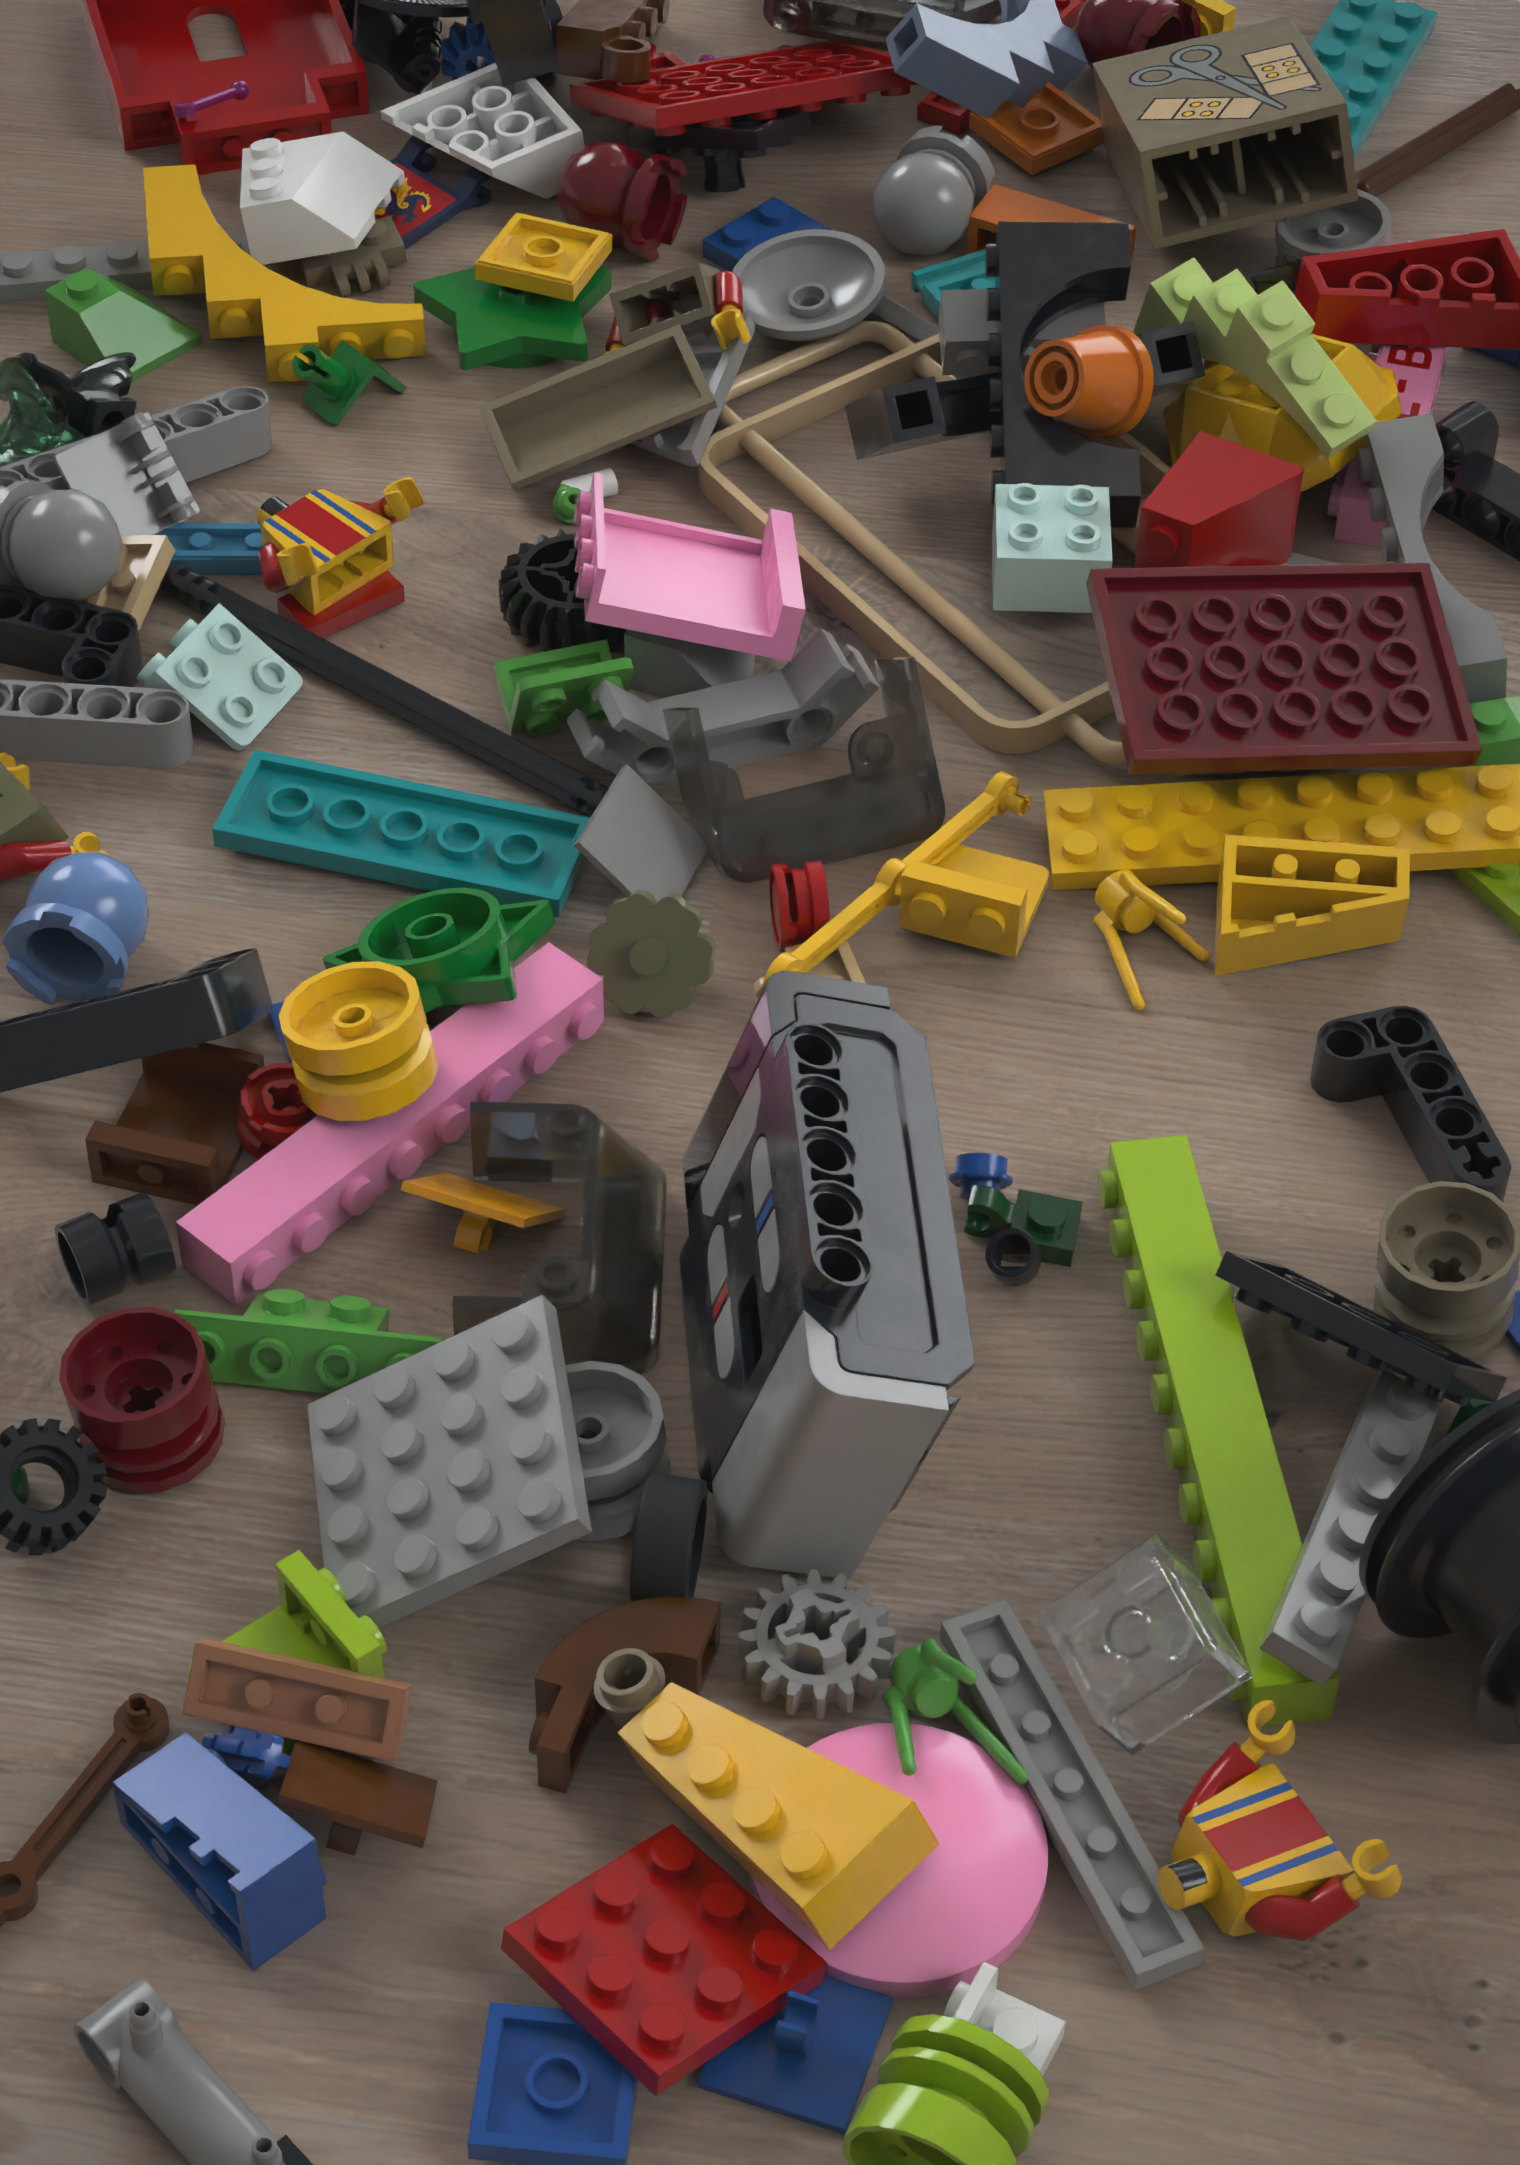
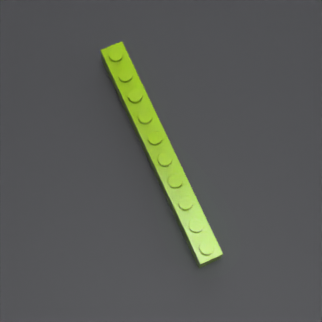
M1187 1135L1110 1142L1107 1169L1098 1170L1097 1173L1099 1202L1102 1209L1111 1208L1114 1219L1110 1221V1242L1115 1259L1124 1258L1127 1270L1123 1272V1291L1126 1306L1129 1310H1138L1140 1318L1136 1326L1138 1353L1142 1362L1151 1361L1154 1374L1150 1377L1152 1407L1156 1415L1165 1414L1168 1425V1428L1164 1431L1166 1461L1170 1470L1179 1469L1183 1482L1179 1484L1178 1488L1181 1519L1184 1525H1194L1197 1540L1193 1543V1562L1196 1577L1200 1583L1209 1582L1213 1597L1208 1601V1620L1211 1635L1214 1641L1224 1640L1228 1657L1224 1658L1223 1676L1227 1696L1230 1701H1240L1246 1728H1248L1247 1720L1254 1705L1265 1700L1274 1701L1277 1710L1272 1719L1263 1726L1286 1724L1289 1720L1297 1723L1331 1719L1340 1681L1338 1669L1322 1687L1259 1649L1302 1548V1542L1230 1286L1227 1281L1215 1276L1222 1258Z

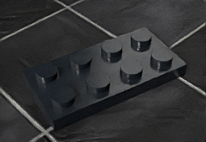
M1226 1251L1215 1276L1237 1286L1233 1298L1264 1313L1270 1314L1271 1310L1281 1315L1292 1318L1289 1326L1296 1331L1326 1343L1330 1339L1349 1347L1346 1355L1351 1359L1381 1372H1384L1385 1368L1395 1373L1406 1376L1405 1386L1436 1401L1442 1402L1445 1398L1465 1407L1468 1406L1471 1398L1495 1402L1506 1382L1507 1377L1281 1264Z

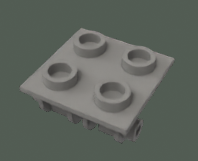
M148 411L145 413L139 412L122 421V424L52 457L69 489H77L106 505L118 525L121 536L155 535L201 512Z

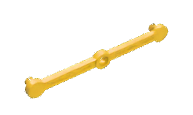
M1005 771L996 773L981 795L903 860L898 858L888 860L882 866L874 884L795 951L791 954L784 952L772 962L764 978V992L778 1001H784L791 994L811 996L816 984L813 979L807 978L805 975L886 906L894 907L900 903L902 874L909 859L936 865L991 817H1001L1008 810L1018 816H1023V813L1025 814L1030 806L1031 798L1018 792L1019 780L1017 777Z

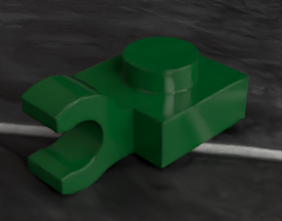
M974 1185L972 1186L964 1232L975 1237L989 1238L1005 1229H1022L1034 1238L1041 1251L1042 1262L1071 1267L1083 1201L1019 1189L1015 1204L1010 1202L1002 1192L993 1187Z

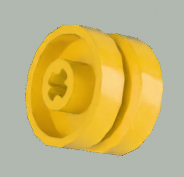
M380 961L343 964L325 969L303 981L285 998L279 1013L282 1033L289 1056L292 1059L303 1103L317 1115L336 1121L371 1120L393 1114L415 1102L433 1084L439 1067L428 1024H426L427 1019L416 979L402 967Z

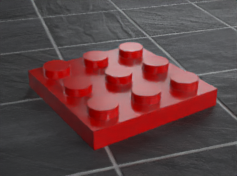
M670 1824L505 1927L501 1944L502 1951L655 2096L787 2008V1995L790 1990L806 1995L821 1985L824 1981L827 1962L673 1824Z

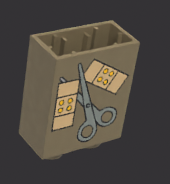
M1289 16L1092 63L1107 158L1154 249L1359 201L1347 102Z

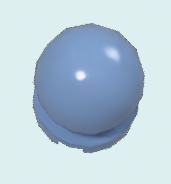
M80 852L55 859L43 870L30 886L26 908L22 909L12 920L2 941V945L6 944L10 956L6 965L8 973L24 990L51 1005L54 1004L57 997L73 1001H83L120 991L127 976L129 957L144 941L149 918L147 893L131 868L102 852Z

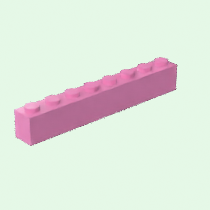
M550 942L545 944L514 968L517 998L511 1001L466 1004L430 1031L439 1067L433 1084L418 1100L393 1114L367 1121H336L318 1115L176 1221L182 1265L235 1306L239 1305L255 1291L267 1288L277 1278L278 1274L305 1253L316 1250L330 1233L352 1216L364 1213L378 1196L400 1179L403 1180L412 1176L422 1162L444 1145L457 1141L471 1124L492 1108L494 1109V1103H506L515 1090L536 1074H542L550 1069L559 1056L580 1040H586L594 1035L604 1022L603 978Z

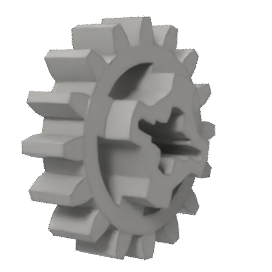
M810 1569L806 1584L798 1585L789 1574L781 1576V1592L779 1594L764 1587L757 1591V1608L745 1607L743 1611L742 1631L739 1632V1658L744 1659V1678L746 1681L756 1682L761 1680V1699L763 1701H771L781 1694L787 1698V1714L794 1715L799 1710L801 1704L805 1703L812 1704V1711L816 1719H823L826 1712V1704L836 1702L838 1707L845 1714L853 1712L855 1693L870 1700L876 1697L877 1679H889L892 1655L894 1654L895 1629L888 1627L889 1609L886 1604L871 1607L872 1588L865 1585L852 1593L846 1590L847 1574L839 1573L831 1584L821 1583V1576L817 1569ZM775 1631V1638L770 1639ZM864 1647L861 1654L858 1656V1649Z

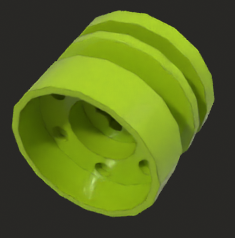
M937 2014L912 2016L899 2026L891 2042V2053L883 2058L878 2068L877 2086L865 2094L844 2136L843 2154L849 2165H1016L1017 2160L1015 2157L1027 2150L1032 2140L1033 2127L1040 2123L1047 2108L1049 2089L1040 2071L1020 2050L993 2032L962 2019Z

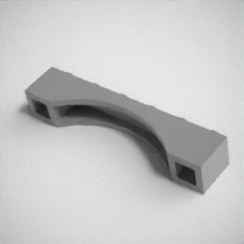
M1429 413L1377 422L1373 430L1365 435V448L1357 449V465L1361 482L1370 481L1372 488L1368 489V502L1373 522L1382 521L1384 528L1380 529L1379 533L1383 559L1385 562L1394 561V563L1430 564L1469 703L1506 697L1507 655L1495 616L1470 602L1448 583L1434 565L1423 541L1422 531L1429 513L1443 493L1444 451L1433 415Z

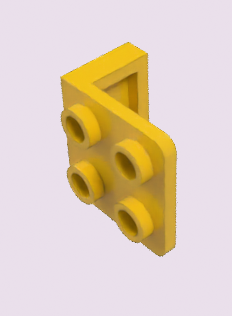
M958 845L936 865L909 859L902 874L899 928L1016 958L1048 886L1049 871L1044 866L964 845Z

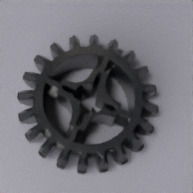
M559 529L555 537L549 538L543 534H538L535 544L520 543L518 554L507 556V564L501 570V579L498 582L500 611L503 613V621H506L510 626L511 635L522 636L526 647L540 644L544 652L606 639L610 652H613L616 641L624 643V634L628 629L585 621L584 599L576 597L579 573L575 572L578 549L574 548L576 534H566L563 530Z

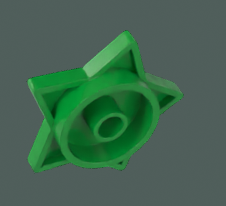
M474 266L470 269L415 282L413 285L414 303L422 304L424 310L455 329L460 369L469 370L485 364L510 369L531 368L547 364L558 358L586 361L588 360V344L582 318L611 290L612 277L609 268L599 267L572 302L475 280Z
M448 888L435 890L411 897L386 909L363 929L357 944L324 956L323 962L326 969L351 962L380 961L402 967L416 979L425 1013L443 1005L511 1001L517 998L513 962L556 922L548 900L499 905L498 900L493 895L479 889Z

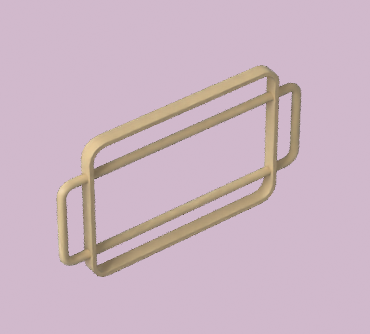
M861 321L842 333L811 341L737 374L716 422V425L721 430L710 436L698 465L699 488L705 497L749 537L762 540L768 514L716 469L727 461L749 453L1042 713L1037 717L1027 720L1010 721L998 718L986 711L796 540L802 585L979 744L989 750L1004 754H1027L1040 750L1068 736L1088 755L1100 762L1112 765H1127L1122 742L1105 738L1090 725L1115 712L1108 681L1067 702H1063L770 444V442L845 409L846 405L882 387L900 384L919 375L923 379L935 376L936 382L958 380L953 375H942L939 333L915 344L902 332L889 324L878 321ZM864 342L879 343L893 353L745 420L740 418L726 405L735 398ZM1128 432L1115 438L1085 436L1091 441L1108 446L1139 449L1140 482L1151 491L1156 488L1171 469L1170 466ZM1111 528V536L1135 555L1138 528Z

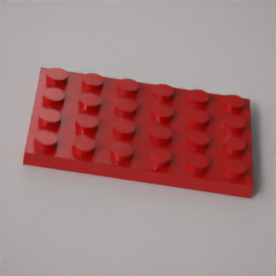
M827 40L650 70V77L640 82H617L603 78L601 80L569 84L571 104L589 109L591 116H611V122L614 123L633 122L634 129H655V135L674 136L685 133V125L701 122V127L719 128L731 125V117L746 115L747 119L764 120L777 117V109L792 107V111L798 112L822 109V101L836 99L838 104H855L865 102L867 100L866 93L880 91L882 96L906 95L911 93L910 86L917 85V83L895 73L888 52L837 40Z

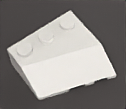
M496 63L380 111L382 120L496 179L545 199L557 194L559 175L571 155L585 148L581 128L534 77L503 86Z
M343 131L280 142L276 138H266L252 143L250 148L242 149L240 211L251 256L262 265L357 249L376 222L374 216L376 208L387 207L392 200L390 189L400 188L404 183V171Z

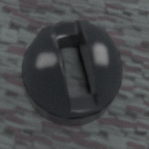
M1018 1228L1005 1229L994 1235L989 1241L985 1252L987 1265L993 1275L999 1281L1015 1287L1032 1281L1038 1275L1042 1263L1041 1251L1034 1238L1028 1232ZM1001 1260L1010 1263L1026 1264L1024 1266H1001Z

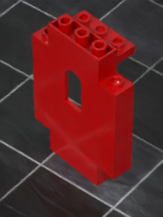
M81 0L85 26L125 151L175 144L181 165L195 164L197 174L205 175L242 169V149L250 148L251 144L258 140L276 138L280 142L331 134L332 119L370 114L367 71L361 56L352 45V33L339 0ZM205 14H220L229 17L235 23L246 55L200 62L187 26L192 19ZM237 80L246 82L250 89L249 95L244 100L232 98L196 111L195 116L180 118L175 116V104L193 102L227 90Z

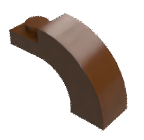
M671 1596L627 1602L603 1611L583 1622L552 1649L535 1676L537 1718L530 1736L529 1753L537 1755L538 1786L566 1794L595 1726L606 1714L595 1698L594 1683L599 1665L611 1653L625 1648L643 1650L662 1665L665 1672L666 1686L672 1682L700 1695L720 1645V1602L702 1598H678Z

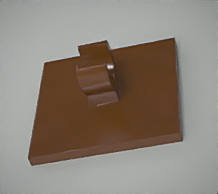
M296 1740L276 1805L333 1821L326 1848L349 1855H355L362 1831L423 1848L438 1780L329 1747Z

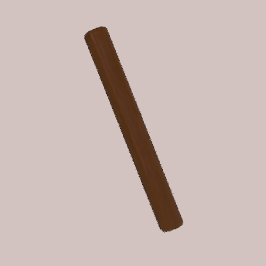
M1511 83L1500 86L1356 173L1357 189L1373 196H1378L1520 109V88L1515 89Z

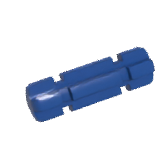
M222 1724L217 1735L206 1733L202 1739L201 1745L203 1747L217 1751L227 1762L230 1769L237 1773L270 1779L275 1768L287 1770L291 1760L290 1755L282 1753L284 1738L276 1734Z

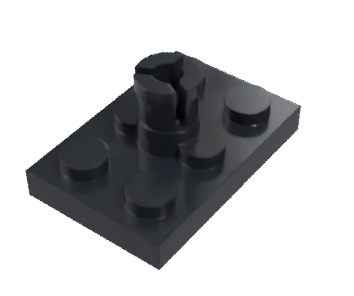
M792 108L777 109V117L771 119L750 120L747 119L746 115L731 117V125L719 128L701 127V122L685 125V133L674 136L655 135V129H634L633 124L628 125L630 146L650 147L651 154L659 155L677 153L681 151V148H693L694 156L703 157L706 177L704 179L705 191L712 193L733 192L740 190V188H745L741 158L761 157L767 154V147H782L793 144L794 136L812 129L811 112L792 111Z

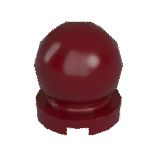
M1085 0L1076 14L1075 31L1078 33L1087 63L1093 68L1092 63L1198 38L1201 36V22L1196 8L1181 0Z
M592 143L569 158L559 175L557 200L563 217L568 224L608 232L612 234L613 245H619L624 242V246L629 254L648 260H657L659 258L657 248L661 243L668 245L673 243L683 220L687 196L679 193V177L686 176L687 169L681 160L664 155L654 154L645 160L642 153L623 143Z

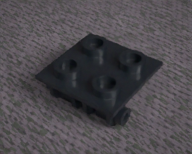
M355 1L352 45L358 54L368 63L378 64L391 74L396 83L408 93L420 95L431 90L432 80L440 72L439 57L441 55L442 43L440 36L442 20L439 17L416 16L406 25L391 12L368 7Z

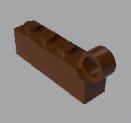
M579 0L556 25L555 49L561 69L554 71V74L593 80L606 78L617 82H640L650 77L651 44L647 41L649 38L654 37L661 23H666L670 0Z

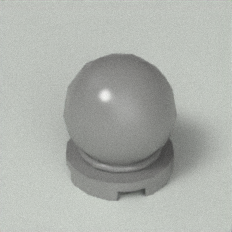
M938 125L922 128L908 139L900 149L896 162L881 174L874 192L872 213L882 237L902 252L920 257L941 254L964 237L970 222V214L991 189V181L995 177V170L987 153L972 137L965 135L961 140L952 134L941 132L943 126Z
M19 478V481H15L7 487L0 485V584L30 590L43 597L80 601L98 594L118 573L123 541L118 525L104 503L77 489L55 490L40 481Z

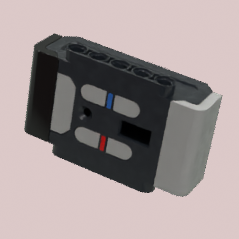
M779 971L772 974L767 980L690 1141L682 1163L689 1235L681 1249L679 1262L698 1472L701 1480L707 1482L708 1491L713 1494L717 1538L720 1547L728 1557L739 1564L749 1567L809 1574L810 1569H817L820 1576L835 1578L839 1573L847 1574V1579L850 1580L887 1515L898 1506L961 1397L949 1396L946 1391L971 1372L975 1365V1357L926 1037L896 1011L890 1010L887 987L796 971Z

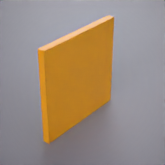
M449 1173L405 1180L402 1182L400 1191L464 1210L456 1230L454 1247L480 1254V1250H490L495 1234L496 1220L526 1228L563 1219L566 1210Z

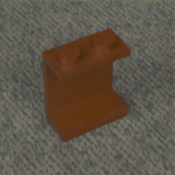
M205 1042L141 1058L143 1073L117 1124L113 1125L94 1121L85 1139L92 1182L138 1193L145 1192L148 1195L196 1206L226 1185L244 1149L237 1136L240 1092L246 1085L247 1077L258 1068L264 1066V1057L261 1054Z

